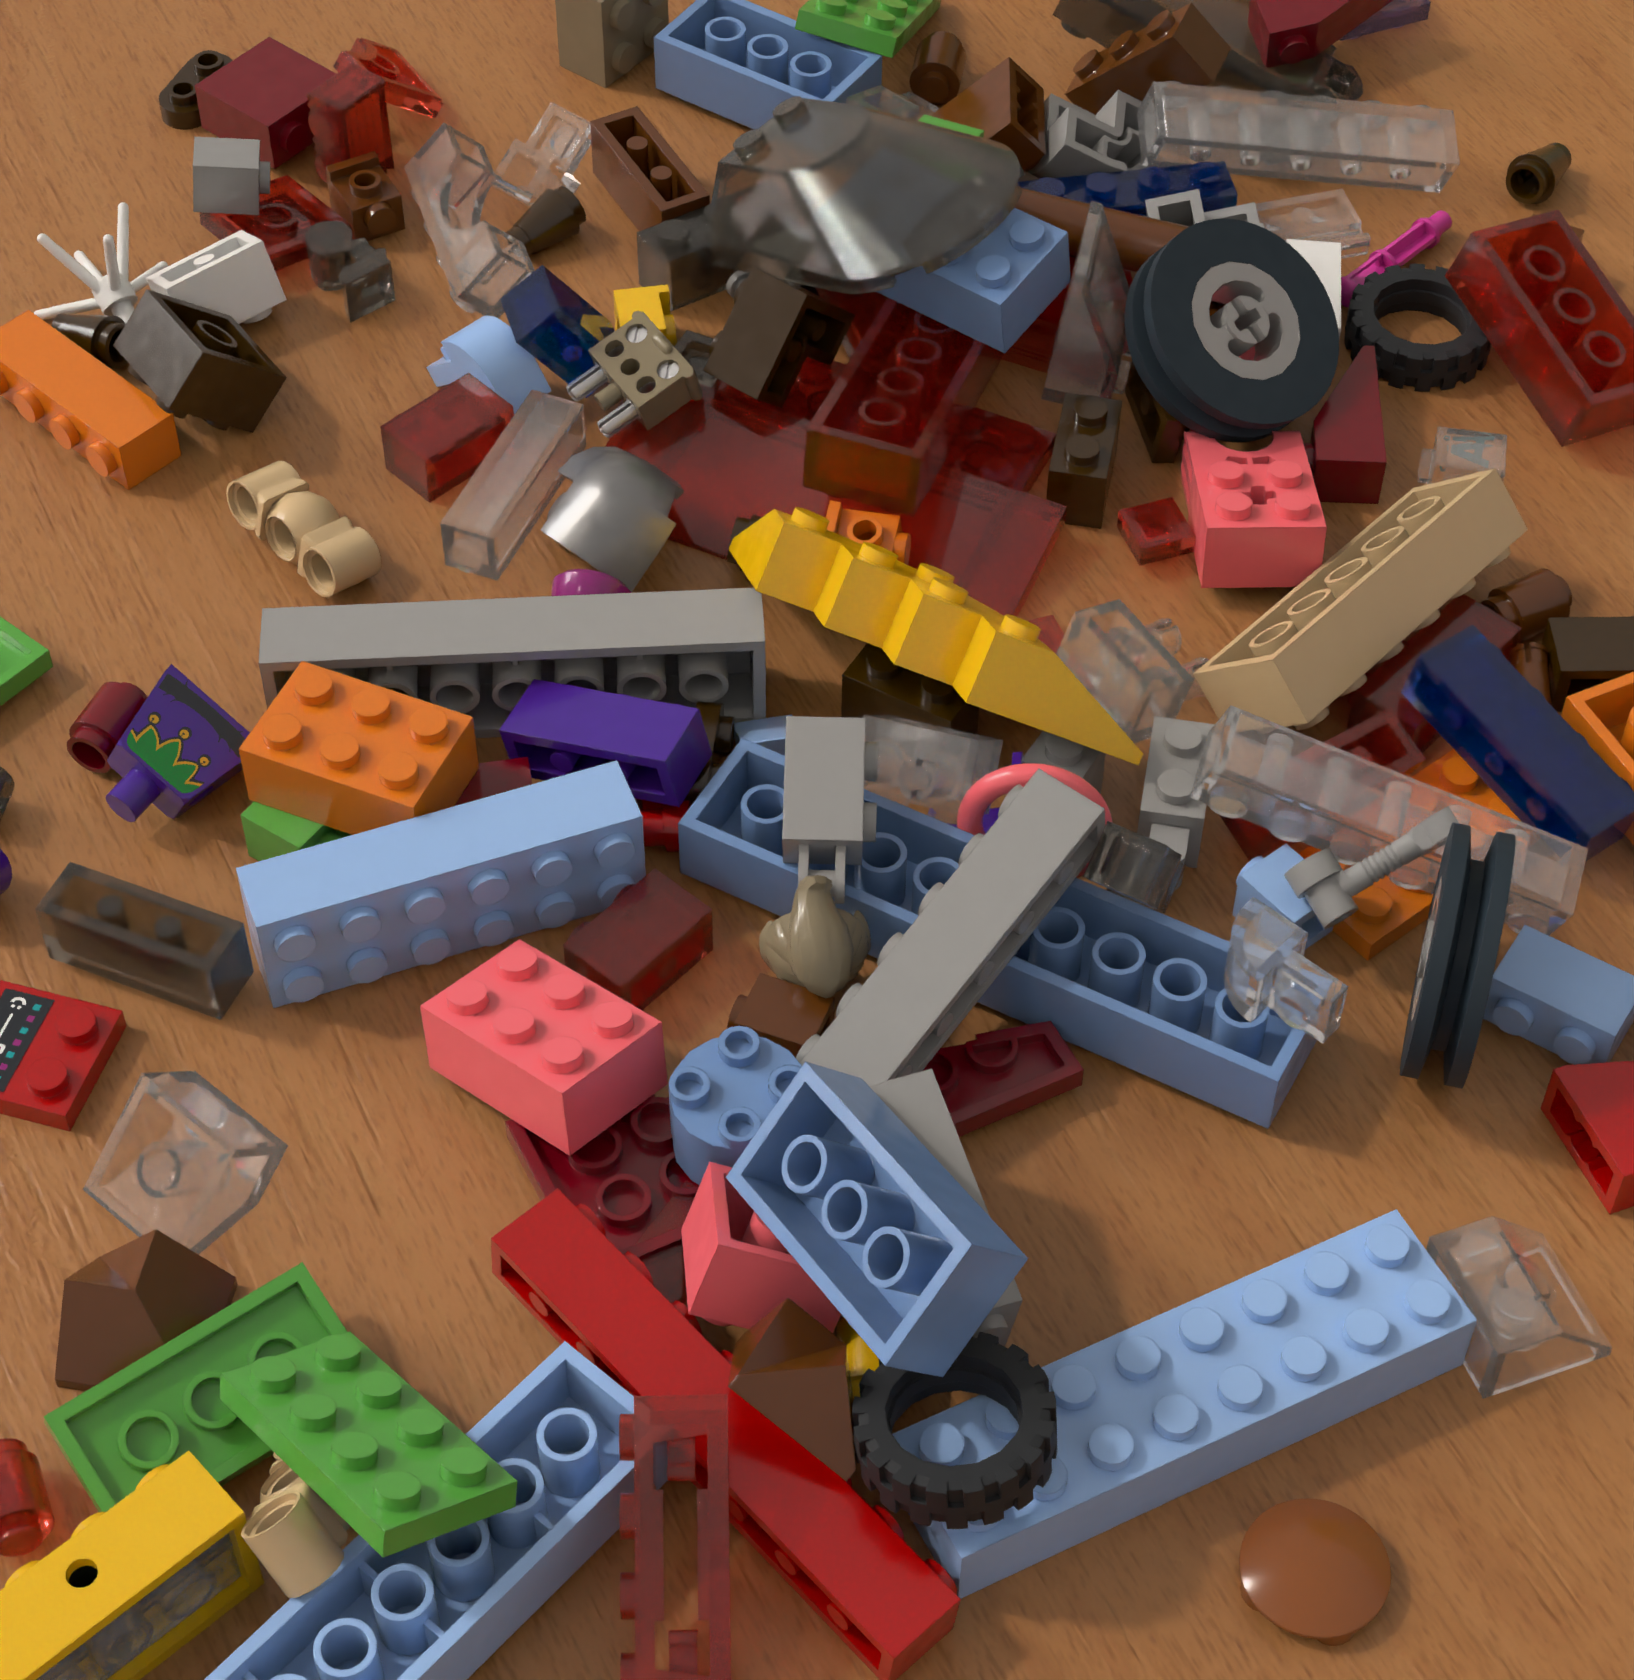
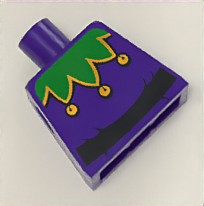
M171 664L165 670L107 759L110 767L123 778L105 796L106 802L118 816L128 822H135L152 803L166 816L176 819L243 770L239 748L250 732Z

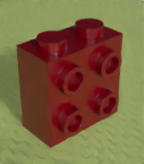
M271 37L260 42L195 85L202 128L219 138L260 140V161H270V167L276 169L348 120L343 77Z

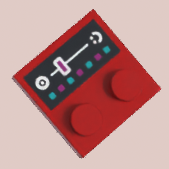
M0 980V1114L70 1132L127 1027L123 1011Z

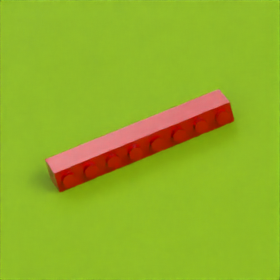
M557 1188L491 1237L492 1273L560 1344L566 1341L674 1428L676 1466L880 1680H896L953 1629L961 1599L957 1596L956 1585L947 1571L932 1559L928 1558L923 1561L904 1542L903 1531L893 1516L879 1505L870 1507L853 1490L850 1478L845 1481L728 1387L733 1354L727 1350H722L719 1353L704 1338L699 1322L694 1315L688 1314V1308L678 1300L670 1303L654 1287L652 1276L645 1264L632 1252L627 1251L622 1254L606 1238V1232L601 1221L588 1206L582 1203L575 1206Z

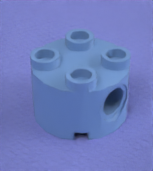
M729 1027L720 1034L719 1038H713L691 1050L670 1076V1123L676 1162L691 1181L699 1185L709 1161L729 1167L734 1166L802 1067L788 1049L767 1038L759 1037L749 1027Z

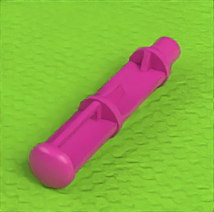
M1439 210L1429 218L1417 219L1408 231L1385 248L1375 250L1370 254L1366 262L1347 276H1342L1341 305L1349 307L1355 287L1358 284L1364 285L1365 277L1376 271L1380 275L1389 266L1399 265L1401 267L1424 249H1431L1436 246L1440 241L1441 235L1452 226L1449 214Z

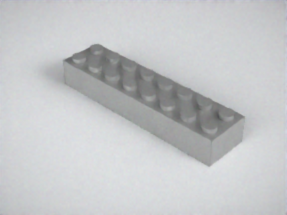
M754 588L262 608L259 668L267 709L301 661L472 716L476 738L501 737L499 729L534 679L570 684L576 687L615 694H626L632 697L665 703L681 704L696 708L698 701L723 703L724 716L735 717V723L766 718V652L762 593L757 592Z

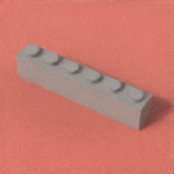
M1041 769L1035 772L1024 787L1020 784L1013 787L999 808L996 822L985 835L978 833L970 839L960 855L957 870L945 884L938 882L927 892L919 906L917 919L904 934L898 932L887 941L879 954L878 967L863 985L856 983L847 990L838 1004L835 1020L822 1036L815 1034L803 1044L796 1056L798 1062L803 1065L806 1061L860 1077L868 1086L923 1071L1106 841L1105 809Z

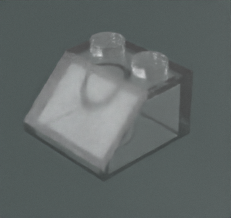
M196 1071L141 1073L83 1190L138 1237L157 1229L199 1255L259 1203L288 1145Z
M1491 1216L1429 1237L1426 1247L1427 1252L1477 1319L1463 1365L1483 1399L1611 1354L1613 1347L1543 1233Z

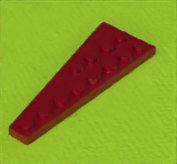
M1051 1021L975 1034V1040L966 1041L965 1044L940 1048L923 1069V1071L933 1070L959 1137L1082 1086L1084 1069ZM653 1094L571 1156L514 1120L505 1121L507 1138L540 1201L558 1188L575 1206L580 1203L585 1204L601 1221L606 1232V1238L622 1254L627 1251L635 1254L645 1264L647 1269L683 1254L681 1229L699 1184L691 1181L676 1162L671 1134L669 1097H655V1094Z

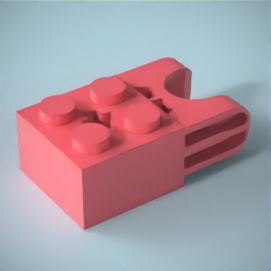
M1195 431L1184 432L1181 480L1188 509V529L1201 588L1296 587L1322 565L1327 526L1300 431H1272V443L1267 448L1250 452L1226 448L1215 438H1209Z

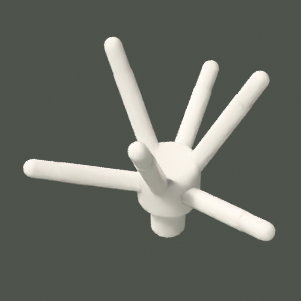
M121 202L118 205L117 254L113 236L106 234L103 237L107 275L105 276L100 273L84 252L76 251L73 258L46 234L40 233L37 236V241L91 289L94 298L36 310L34 314L42 320L55 318L61 313L77 314L101 309L104 315L118 316L125 324L135 310L133 305L138 300L136 292L148 285L146 277L168 267L167 262L161 261L129 282V206L127 203Z

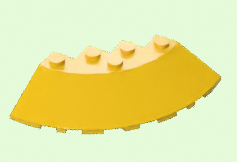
M795 507L792 515L773 509L732 539L728 550L757 592L812 611L825 628L882 648L894 665L952 685L968 704L1139 766L1143 757L1142 751L1062 660L1046 644L1038 639L1041 629L1019 617L1009 614L1003 616L968 596L969 592L954 584L955 577L948 572L925 563H920L917 570L898 561V555L888 549L869 542L860 544L827 530L830 522L827 518L800 507Z

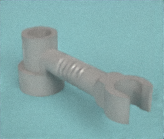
M1448 806L1413 827L1407 834L1393 841L1391 845L1385 846V849L1381 848L1379 852L1368 856V859L1365 858L1362 862H1358L1344 871L1330 848H1327L1302 860L1289 869L1284 876L1297 898H1306L1323 928L1327 929L1345 920L1359 909L1352 898L1354 895L1370 887L1374 882H1378L1380 878H1385V875L1395 872L1397 868L1400 869L1402 865H1407L1418 857L1446 845L1452 823L1459 822Z

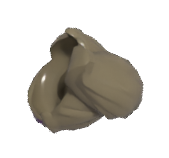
M813 875L806 876L800 881L794 895L791 912L781 916L774 922L771 920L766 923L759 936V948L762 959L778 979L806 987L811 993L829 998L858 976V972L862 969L864 960L871 949V934L869 925L859 910H856L853 916L843 909L836 908L830 893L832 880L826 876Z

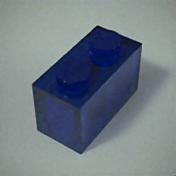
M541 265L500 299L516 343L568 384L594 366L588 350L614 332L612 323L544 265Z

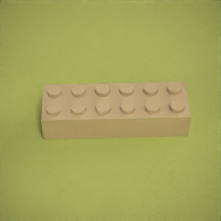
M1496 468L1412 488L1194 672L1193 675L1227 735L1254 732L1256 736H1264L1281 727L1295 726L1296 730H1304L1318 724L1328 716L1329 710L1327 706L1338 697L1355 691L1367 681L1365 673L1375 664L1384 662L1401 652L1404 648L1402 640L1411 632L1420 630L1436 621L1440 616L1438 609L1445 602L1471 590L1476 585L1474 577L1478 573L1506 559L1511 554L1509 546L1528 529Z

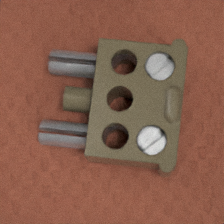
M641 311L633 312L632 319L590 348L588 352L594 366L566 386L567 392L572 399L579 402L601 385L607 383L608 386L594 395L596 402L604 412L619 401L623 402L622 405L597 422L600 432L607 438L612 437L636 419L648 431L690 400L698 401L702 398V389L694 368L648 316Z

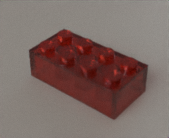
M1554 210L1472 232L1445 274V277L1561 447L1634 425V316L1560 211Z

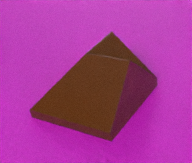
M157 1229L95 1259L64 1280L55 1371L57 1387L87 1391L228 1307L232 1303L238 1285L236 1277Z
M787 1298L746 1331L735 1343L728 1387L847 1481L856 1471L852 1416L853 1392L847 1347L842 1340L791 1299Z

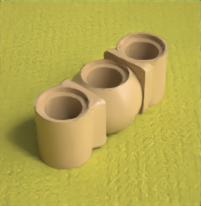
M285 461L274 462L228 484L226 490L227 502L230 511L238 523L248 530H254L260 540L267 539L278 557L298 565L297 573L305 577L311 588L320 596L331 597L379 573L381 556L374 539L361 527H353L350 519L346 516L339 518L336 509L330 501L310 492L309 484L300 478L298 472Z
M274 1452L273 1457L276 1459V1462L271 1465L269 1470L270 1477L261 1487L260 1504L253 1509L252 1517L244 1525L241 1536L288 1598H297L320 1586L338 1569L344 1559V1552L340 1547L346 1543L348 1538L346 1531L350 1525Z

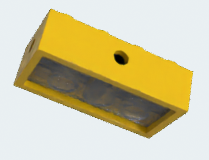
M189 1450L170 1465H160L148 1472L132 1493L108 1511L98 1512L86 1518L77 1526L70 1539L43 1559L26 1563L10 1576L5 1587L0 1590V1680H140L264 1584L258 1558L241 1536L242 1529L247 1522L244 1511Z

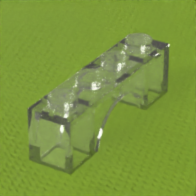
M443 122L404 166L413 189L411 195L420 207L425 220L423 224L424 229L432 238L438 254L436 260L445 272L451 288L449 293L453 301L468 313L477 311L484 316L488 315L499 319L537 278V274L523 242L484 220L480 222L485 198L496 179L484 146Z

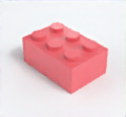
M520 939L420 1005L430 1068L569 1156L668 1084L661 1021Z

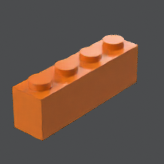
M27 310L0 327V395L16 406L20 414L28 422H37L51 432L63 448L67 450L72 448L86 458L98 474L103 477L110 476L127 490H130L182 456L173 413L165 412L156 404L155 400L33 312Z

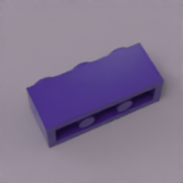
M534 679L499 729L509 759L528 757L531 778L545 781L617 760L634 798L680 807L712 756L699 708Z

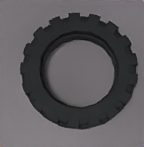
M1410 264L1409 268L1403 269L1399 265L1389 266L1380 275L1376 271L1365 277L1364 285L1358 284L1355 287L1348 309L1344 344L1346 349H1352L1350 356L1352 361L1363 345L1375 346L1378 379L1382 377L1389 380V386L1403 389L1404 385L1415 387L1414 391L1430 392L1431 387H1440L1441 391L1455 388L1456 382L1460 380L1464 384L1471 381L1475 377L1476 370L1482 371L1485 367L1496 328V309L1494 305H1488L1489 296L1482 288L1476 290L1473 287L1472 280L1463 275H1460L1458 278L1450 275L1451 270L1438 266H1436V270L1425 269V264ZM1405 310L1427 312L1447 320L1459 330L1461 336L1452 341L1438 344L1413 343L1394 336L1383 328L1378 320L1387 314Z
M979 1332L977 1338L971 1337L943 1377L887 1367L880 1359L879 1367L875 1371L868 1369L859 1383L860 1397L854 1396L852 1404L856 1460L861 1465V1476L865 1485L870 1491L878 1489L881 1503L894 1513L902 1509L910 1513V1521L925 1526H931L932 1520L946 1522L947 1529L968 1528V1521L980 1519L983 1520L984 1525H988L1004 1519V1511L1012 1506L1018 1511L1027 1506L1034 1499L1033 1489L1036 1485L1044 1487L1052 1473V1458L1056 1459L1057 1456L1056 1398L1054 1391L1049 1392V1379L1045 1371L1039 1364L1032 1367L1029 1364L1028 1353L1020 1347L1012 1344L1009 1348H1006L999 1344V1337ZM952 1391H965L986 1395L1005 1406L1019 1425L1017 1434L1000 1452L978 1463L956 1466L922 1461L901 1448L892 1435V1430L898 1418L912 1404L933 1394Z

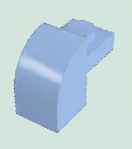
M488 315L479 318L441 341L443 346L440 350L444 357L426 367L436 387L462 382L482 422L509 418L552 391L535 357L522 338L508 324Z

